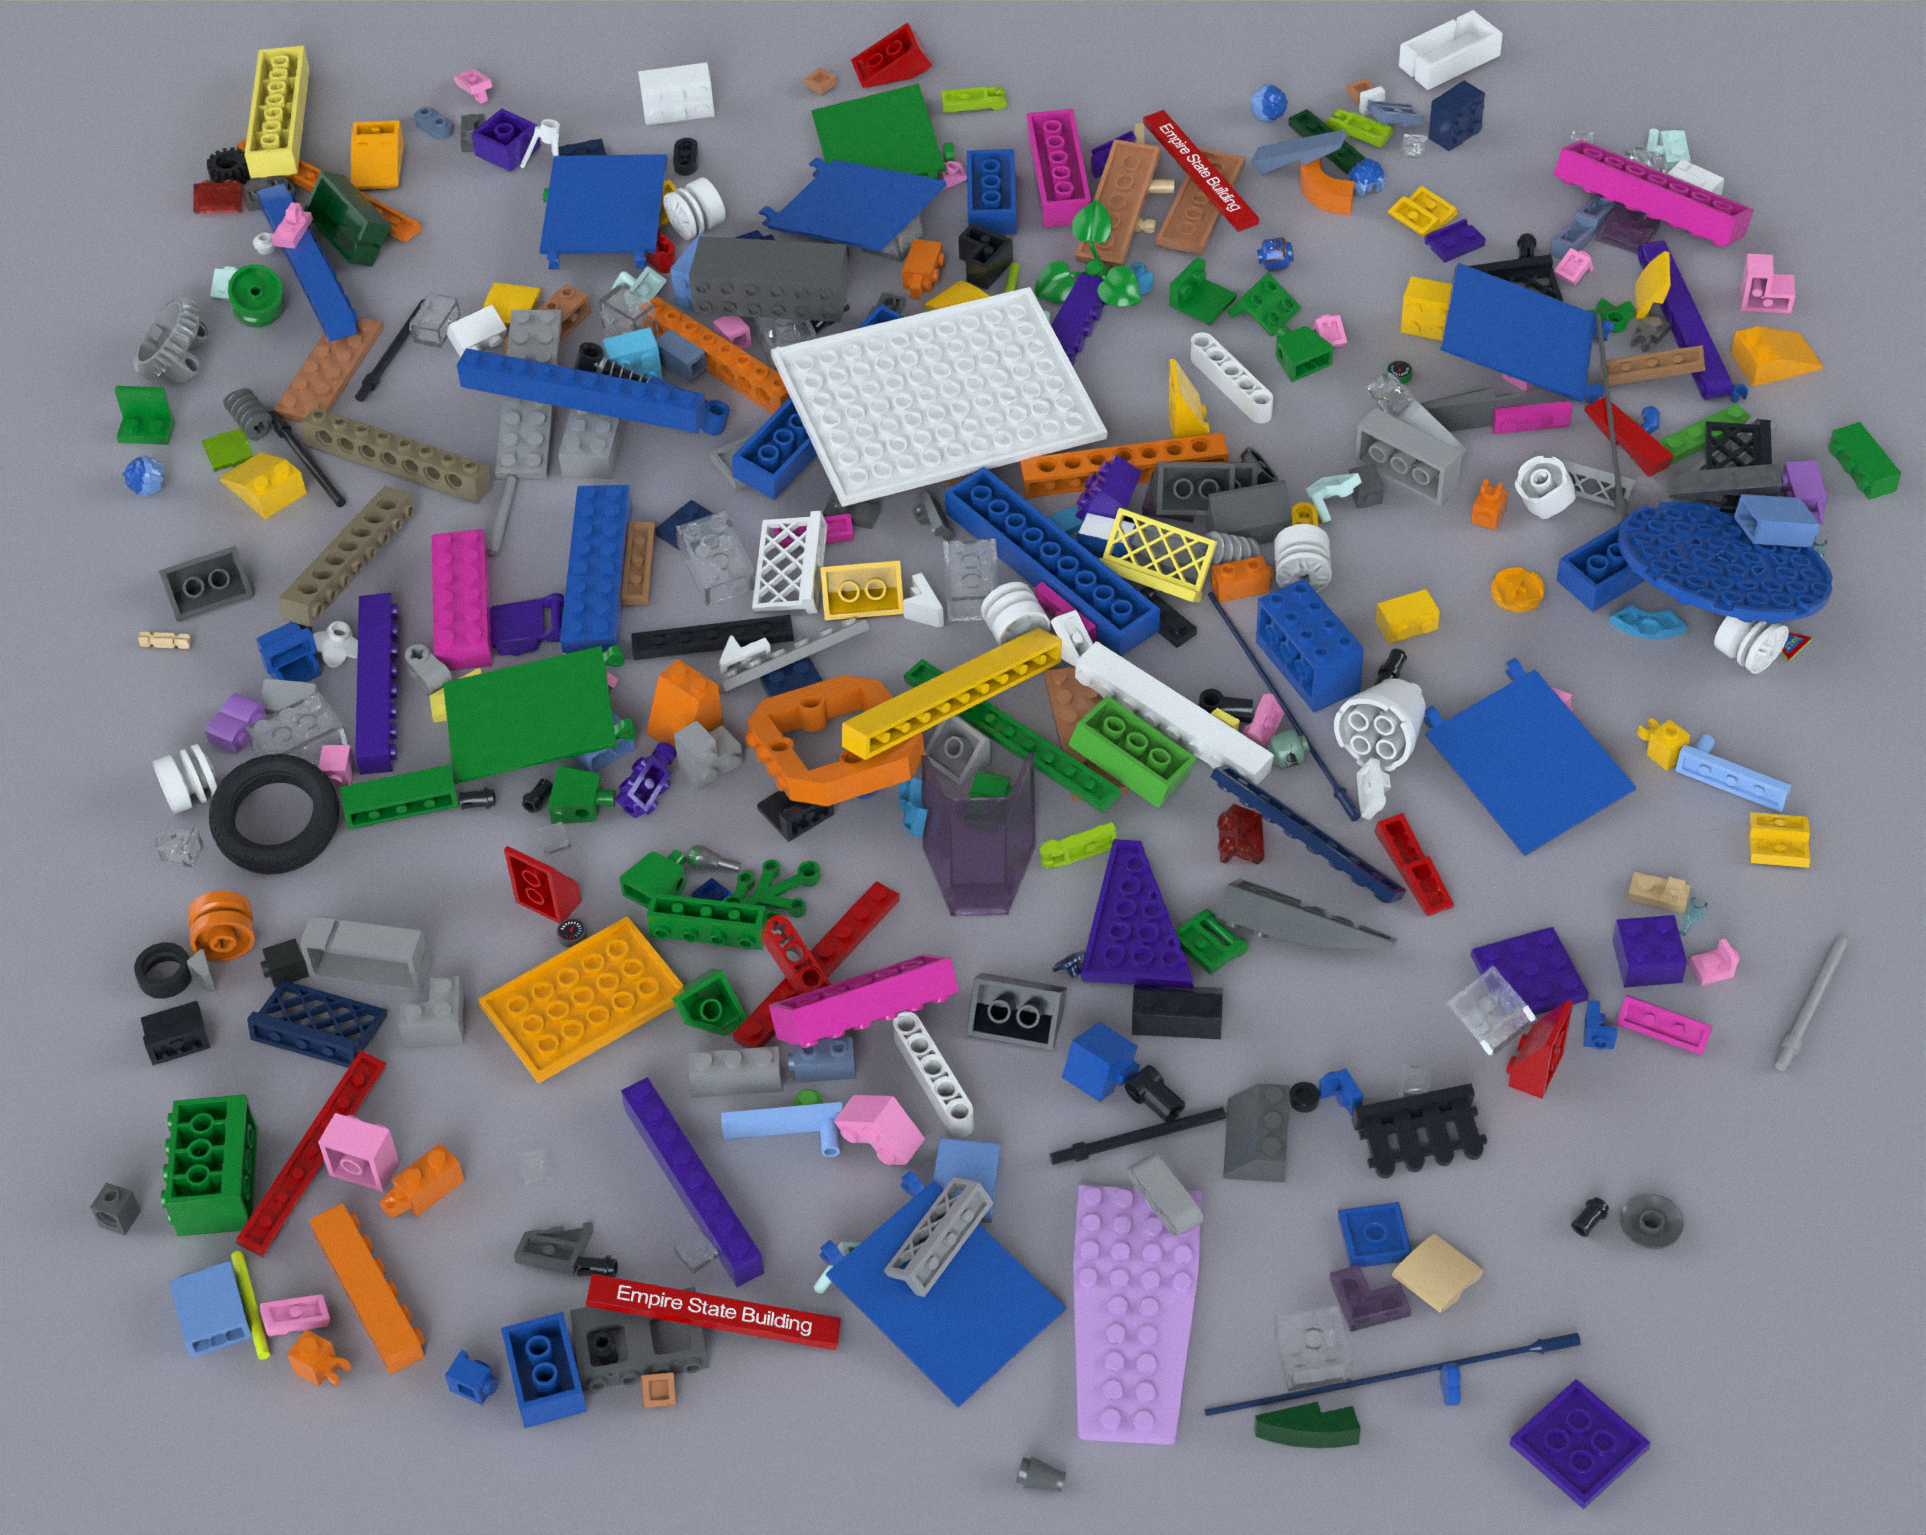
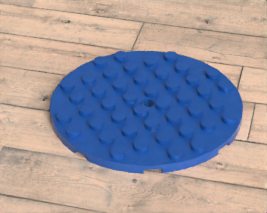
M1661 502L1657 508H1650L1646 505L1627 515L1619 531V550L1634 573L1640 575L1661 591L1676 598L1680 604L1693 605L1710 612L1738 618L1743 622L1765 621L1770 624H1777L1780 621H1792L1809 617L1824 608L1833 589L1831 585L1833 576L1829 567L1811 547L1753 544L1734 518V515L1720 512V508L1708 504Z

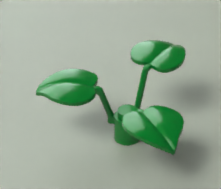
M1094 200L1075 215L1072 222L1074 236L1081 242L1089 241V247L1094 259L1087 263L1084 272L1070 273L1069 266L1062 261L1048 264L1043 268L1036 280L1035 295L1052 303H1062L1066 300L1075 284L1072 277L1079 276L1082 273L1104 280L1098 286V294L1105 303L1116 307H1128L1142 302L1135 273L1125 266H1116L1109 270V267L1100 261V256L1094 247V242L1105 243L1108 240L1112 231V222L1105 206L1098 200Z

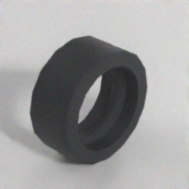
M167 942L154 944L143 950L136 958L134 964L135 976L142 991L150 997L160 999L173 997L183 992L192 980L187 965V960L189 959L187 952L181 946ZM174 961L180 964V968L176 973L168 978L154 980L147 977L152 967L159 963Z

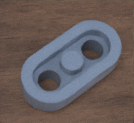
M422 107L415 112L416 126L434 139H446L453 134L452 122L435 109Z

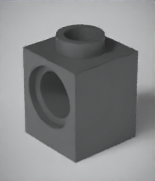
M107 1182L91 1205V1210L99 1227L122 1235L127 1234L141 1212L133 1191Z

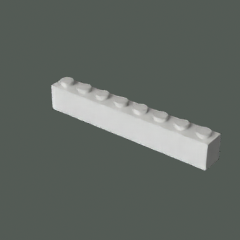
M1096 641L1076 661L1075 678L1081 684L1092 688L1103 698L1109 696L1173 742L1188 750L1193 756L1208 763L1213 769L1229 765L1256 785L1271 772L1274 754Z

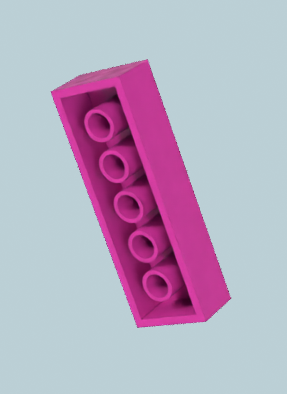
M1073 109L1026 113L1027 139L1043 227L1072 225L1075 215L1091 203Z
M484 529L432 534L435 657L449 671L492 666L489 562Z
M922 954L771 1004L769 1009L777 1040L789 1042V1045L799 1044L802 1048L818 1044V1039L826 1036L828 1039L845 1035L844 1030L853 1027L855 1030L870 1027L871 1021L877 1019L881 1021L894 1019L898 1016L897 1012L906 1010V1012L917 1011L924 1008V1003L930 1001L932 1003L949 1000V995L957 993L959 990L950 957Z

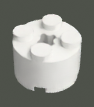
M1537 456L1528 460L1520 467L1517 481L1515 480V487L1526 508L1532 514L1539 516L1541 519H1548L1552 515L1560 513L1569 504L1574 502V483L1564 464L1558 458Z

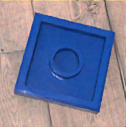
M1399 1202L1338 1210V1220L1350 1269L1402 1262L1412 1252Z

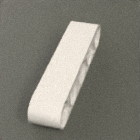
M1205 332L1194 334L1191 338L1190 357L1192 363L1252 421L1256 423L1270 421L1273 411L1272 393L1210 334Z
M900 1012L893 1019L896 1046L948 1132L954 1137H967L974 1130V1114L971 1102L919 1017L913 1012Z

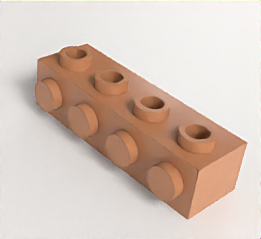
M567 284L555 292L549 300L537 309L561 310L560 341L591 314L589 295ZM509 335L506 337V339L503 340L506 356L508 350Z

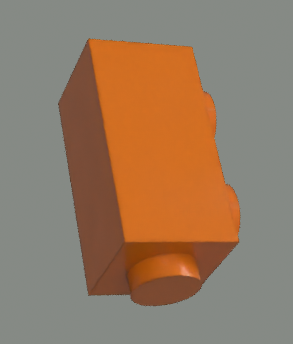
M1262 555L1211 566V586L1219 603L1270 591L1273 571L1270 565H1266Z

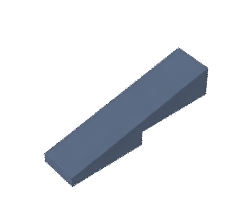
M1344 130L1260 146L1257 148L1251 162L1262 175L1296 159H1299L1303 165H1306L1340 149L1347 133Z
M1596 194L1576 211L1574 221L1553 238L1549 254L1562 260L1570 248L1578 252L1583 250L1617 209L1619 202L1607 201L1602 195Z

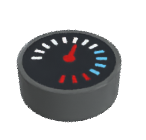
M566 919L557 927L558 940L565 947H572L587 937L585 925L578 919Z

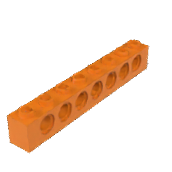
M656 296L639 308L642 329L650 327L655 339L671 329L700 347L706 353L707 373L770 413L774 414L789 399L790 395L777 371Z
M1223 432L1032 457L1020 461V479L1024 497L1027 499L1086 491L1084 484L1087 478L1092 473L1096 475L1105 460L1109 462L1116 454L1142 471L1137 484L1152 482L1157 462H1229V453Z

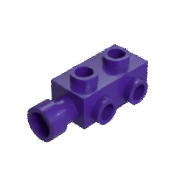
M660 742L652 755L646 758L640 757L632 765L631 769L633 772L630 777L620 784V792L615 801L632 817L636 818L645 813L647 815L652 813L658 806V802L655 800L658 794H663L669 788L671 782L668 778L672 772L666 767L671 765L677 756L675 748L670 744Z

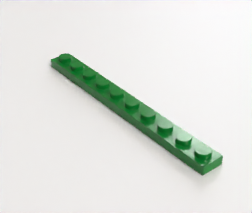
M921 659L903 677L905 683L915 688L943 674V672ZM985 700L957 714L985 736L1101 813L1121 796L1119 787Z

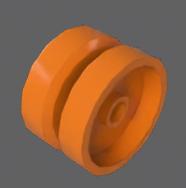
M223 890L208 892L197 897L188 909L189 937L192 951L196 954L200 949H204L207 960L228 961L237 959L252 949L255 942V933L252 924L253 911L250 901L242 894Z

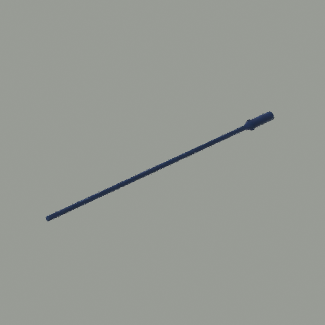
M1209 592L1208 597L1270 692L1275 696L1299 736L1305 735L1214 594ZM1305 735L1310 753L1334 789V797L1338 799L1351 821H1357L1361 814L1348 796L1347 790L1337 784Z
M1578 1333L1542 1340L1539 1338L1538 1341L1529 1346L1206 1409L1204 1412L1205 1416L1356 1387L1441 1370L1444 1364L1456 1363L1458 1366L1527 1352L1544 1354V1352L1579 1346L1581 1341Z

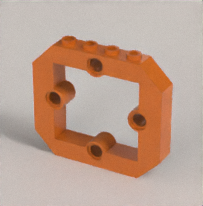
M848 675L828 679L763 699L747 720L748 732L745 733L748 747L755 750L758 761L765 764L768 775L775 778L778 789L784 791L792 801L830 806L909 781L925 758L923 734L919 733L867 760L846 750L840 754L838 762L808 771L795 753L793 740L783 737V733L799 728L808 732L822 730L827 726L828 719L860 709L865 712L892 699V695L880 680Z

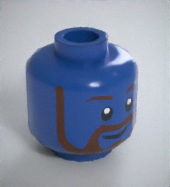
M1284 237L1266 239L1262 242V249H1257L1259 264L1264 263V267L1268 271L1287 269L1290 262L1294 261L1292 244L1287 242Z

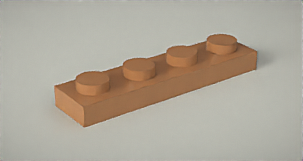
M1703 345L1606 360L1609 386L1706 371ZM1601 366V380H1602V385L1604 386V383H1603V375H1602V366Z
M655 521L629 522L621 594L622 606L649 605L656 533Z

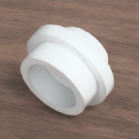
M265 232L254 238V248L260 254H271L276 250V246H272L271 242L273 234Z

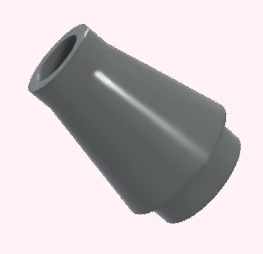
M1031 1456V1459L1023 1457L1016 1483L1023 1484V1488L1057 1490L1061 1492L1066 1472L1060 1471Z

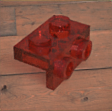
M204 180L201 183H194L193 211L195 214L242 213V196L245 188L241 182L236 180H225L224 183Z
M1233 804L1226 812L1219 816L1217 821L1220 862L1226 864L1233 856L1258 865L1264 859L1261 814Z

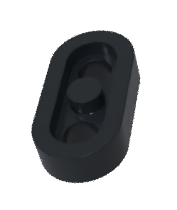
M681 138L674 144L673 167L677 174L689 176L697 170L698 144L692 138Z
M1247 447L1240 455L1241 462L1258 463L1257 485L1279 481L1265 459L1257 451Z

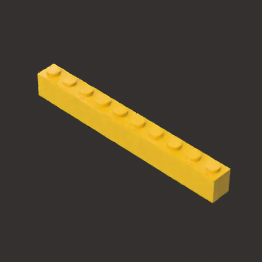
M1038 627L842 723V747L867 760L1061 663L1062 639Z

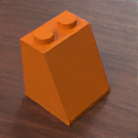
M679 659L659 674L646 730L647 735L659 743L665 742L670 744L675 750L674 733L696 720L708 733L721 725L724 727L718 684Z

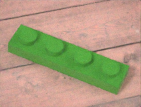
M1735 403L1658 442L1674 455L1670 463L1672 465L1705 449L1706 421L1744 424L1751 416ZM1711 431V435L1718 441L1726 437L1721 431Z

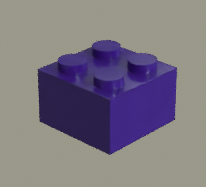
M501 108L471 133L475 156L507 171H513L522 163L534 136L537 124ZM538 138L531 155L541 147L540 138Z
M1117 454L1109 462L1105 460L1098 469L1097 474L1092 473L1087 478L1084 484L1086 491L1077 500L1076 504L1079 507L1075 516L1083 521L1086 512L1116 518L1119 508L1126 509L1128 507L1142 471Z
M1675 915L1616 920L1612 941L1624 988L1683 983L1687 959Z

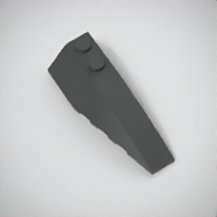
M1240 878L1228 884L1218 914V918L1224 919V924L1237 929L1244 926L1252 929L1251 933L1261 938H1268L1269 935L1300 944L1344 949L1392 948L1398 940L1364 925H1359L1358 929L1354 928V922L1347 918L1334 915L1329 918L1322 908L1317 906L1302 907L1300 906L1302 900Z

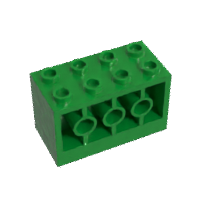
M247 1095L173 1101L172 1113H168L167 1116L168 1129L171 1133L170 1138H167L165 1141L168 1164L163 1166L166 1190L161 1191V1205L163 1209L167 1208L169 1225H174L178 1236L242 1231L253 1214L258 1126Z

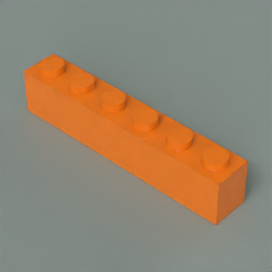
M342 1203L309 1219L318 1244L389 1374L424 1358L421 1345L425 1343L424 1337L418 1326L411 1327L409 1321L412 1320L406 1304L402 1303L399 1305L396 1298L399 1297L396 1286L392 1280L386 1282L383 1276L386 1274L385 1267L379 1256L376 1258L372 1257L370 1252L374 1251L367 1234L360 1235L358 1229L361 1228V1225L354 1211L348 1213Z

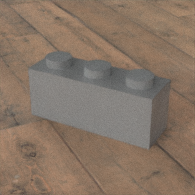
M779 1046L689 1052V1079L692 1097L782 1091V1068Z

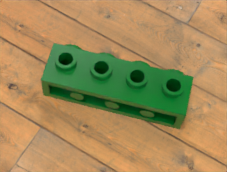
M451 765L438 766L340 787L343 812L348 830L459 807Z
M658 893L652 894L646 915L650 937L683 940L689 943H708L716 946L741 947L748 950L763 949L764 943L761 939V931L768 922L766 906Z

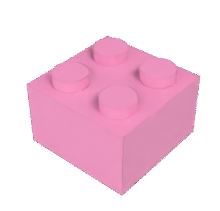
M335 1113L318 1142L330 1176L384 1192L400 1164L390 1130L381 1124L376 1123L373 1125L363 1122L352 1115L344 1116Z

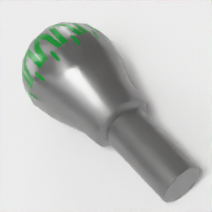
M703 845L692 846L686 854L688 865L695 870H717L720 868L735 873L740 871L741 862L722 858L721 855L714 853Z

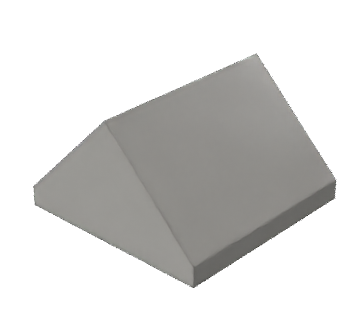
M958 715L939 723L924 750V759L960 786H964L976 776L978 771L984 770L991 764L990 738Z

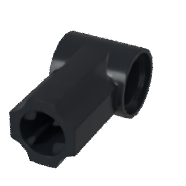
M1206 689L1201 692L1198 706L1211 714L1218 708L1237 718L1240 722L1251 723L1253 700L1225 697L1216 689Z
M1151 1065L1145 1066L1124 1083L1127 1094L1134 1102L1138 1104L1144 1102L1165 1122L1177 1119L1185 1108V1102L1164 1084L1161 1074Z

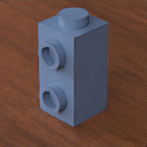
M668 330L656 339L660 364L688 382L693 381L708 369L705 351L673 330Z
M853 1037L818 1039V1044L806 1048L795 1044L793 1045L794 1053H788L789 1071H795L796 1083L856 1079Z

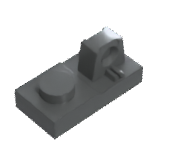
M485 114L461 116L462 152H475L471 133L486 122Z
M926 489L919 493L922 502L912 510L915 519L921 525L930 521L928 527L936 537L940 535L946 542L956 537L939 501Z
M832 491L823 511V516L851 514L853 526L873 529L881 512L880 504L863 501L842 507L835 491Z

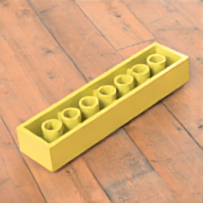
M304 46L263 49L258 52L244 154L250 178L298 174L310 71Z

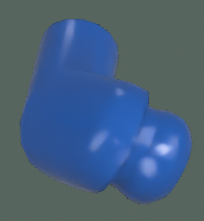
M1654 406L1645 407L1641 414L1645 415L1643 417L1645 422L1639 426L1651 434L1660 427V412Z

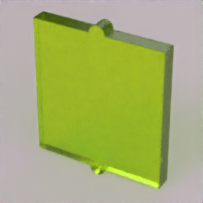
M241 428L226 433L221 432L217 436L202 440L214 472L229 467L235 468L238 464H242L253 457Z

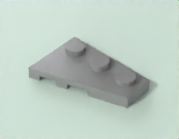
M1149 526L1143 529L1148 542L1161 537L1157 527ZM1163 529L1165 534L1170 532L1168 530ZM1139 532L1135 534L1132 541L1133 551L1145 545ZM1176 533L1167 538L1173 551L1185 545L1180 534ZM1187 537L1189 543L1194 541V539ZM1163 540L1151 546L1156 559L1168 554ZM1201 542L1191 546L1197 559H1199ZM1147 549L1138 553L1152 561ZM1187 549L1175 554L1181 568L1193 562ZM1171 557L1159 563L1160 566L1171 572L1176 571ZM1193 566L1183 571L1186 580L1196 585L1199 574L1196 567Z

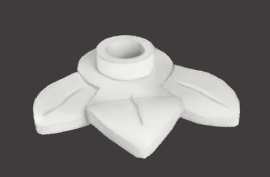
M335 621L327 627L326 631L313 634L317 651L322 652L323 661L327 666L331 668L338 667L345 662L347 656L357 658L358 640L352 637V631L345 622Z

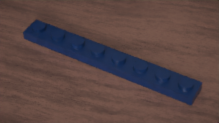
M1224 765L1213 770L1210 778L1218 782L1217 786L1220 789L1229 793L1232 792L1240 798L1239 801L1243 805L1255 808L1262 813L1261 817L1264 820L1273 824L1276 823L1284 829L1283 832L1287 836L1299 839L1306 844V849L1311 853L1323 856L1328 860V864L1331 867L1346 872L1351 876V880L1355 884L1367 887L1373 891L1374 896L1384 903H1392L1402 899L1406 892L1405 888L1232 767Z

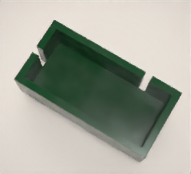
M320 172L303 212L312 213V223L316 224L321 233L349 263L373 267L381 249L379 244L384 243L391 225L345 175Z

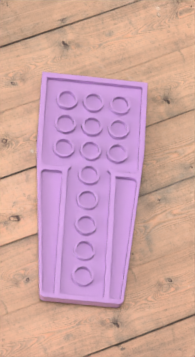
M1078 1186L1073 1260L1078 1436L1082 1440L1171 1445L1175 1443L1197 1291L1200 1224L1177 1237L1173 1236L1136 1188ZM1187 1190L1201 1210L1202 1191Z

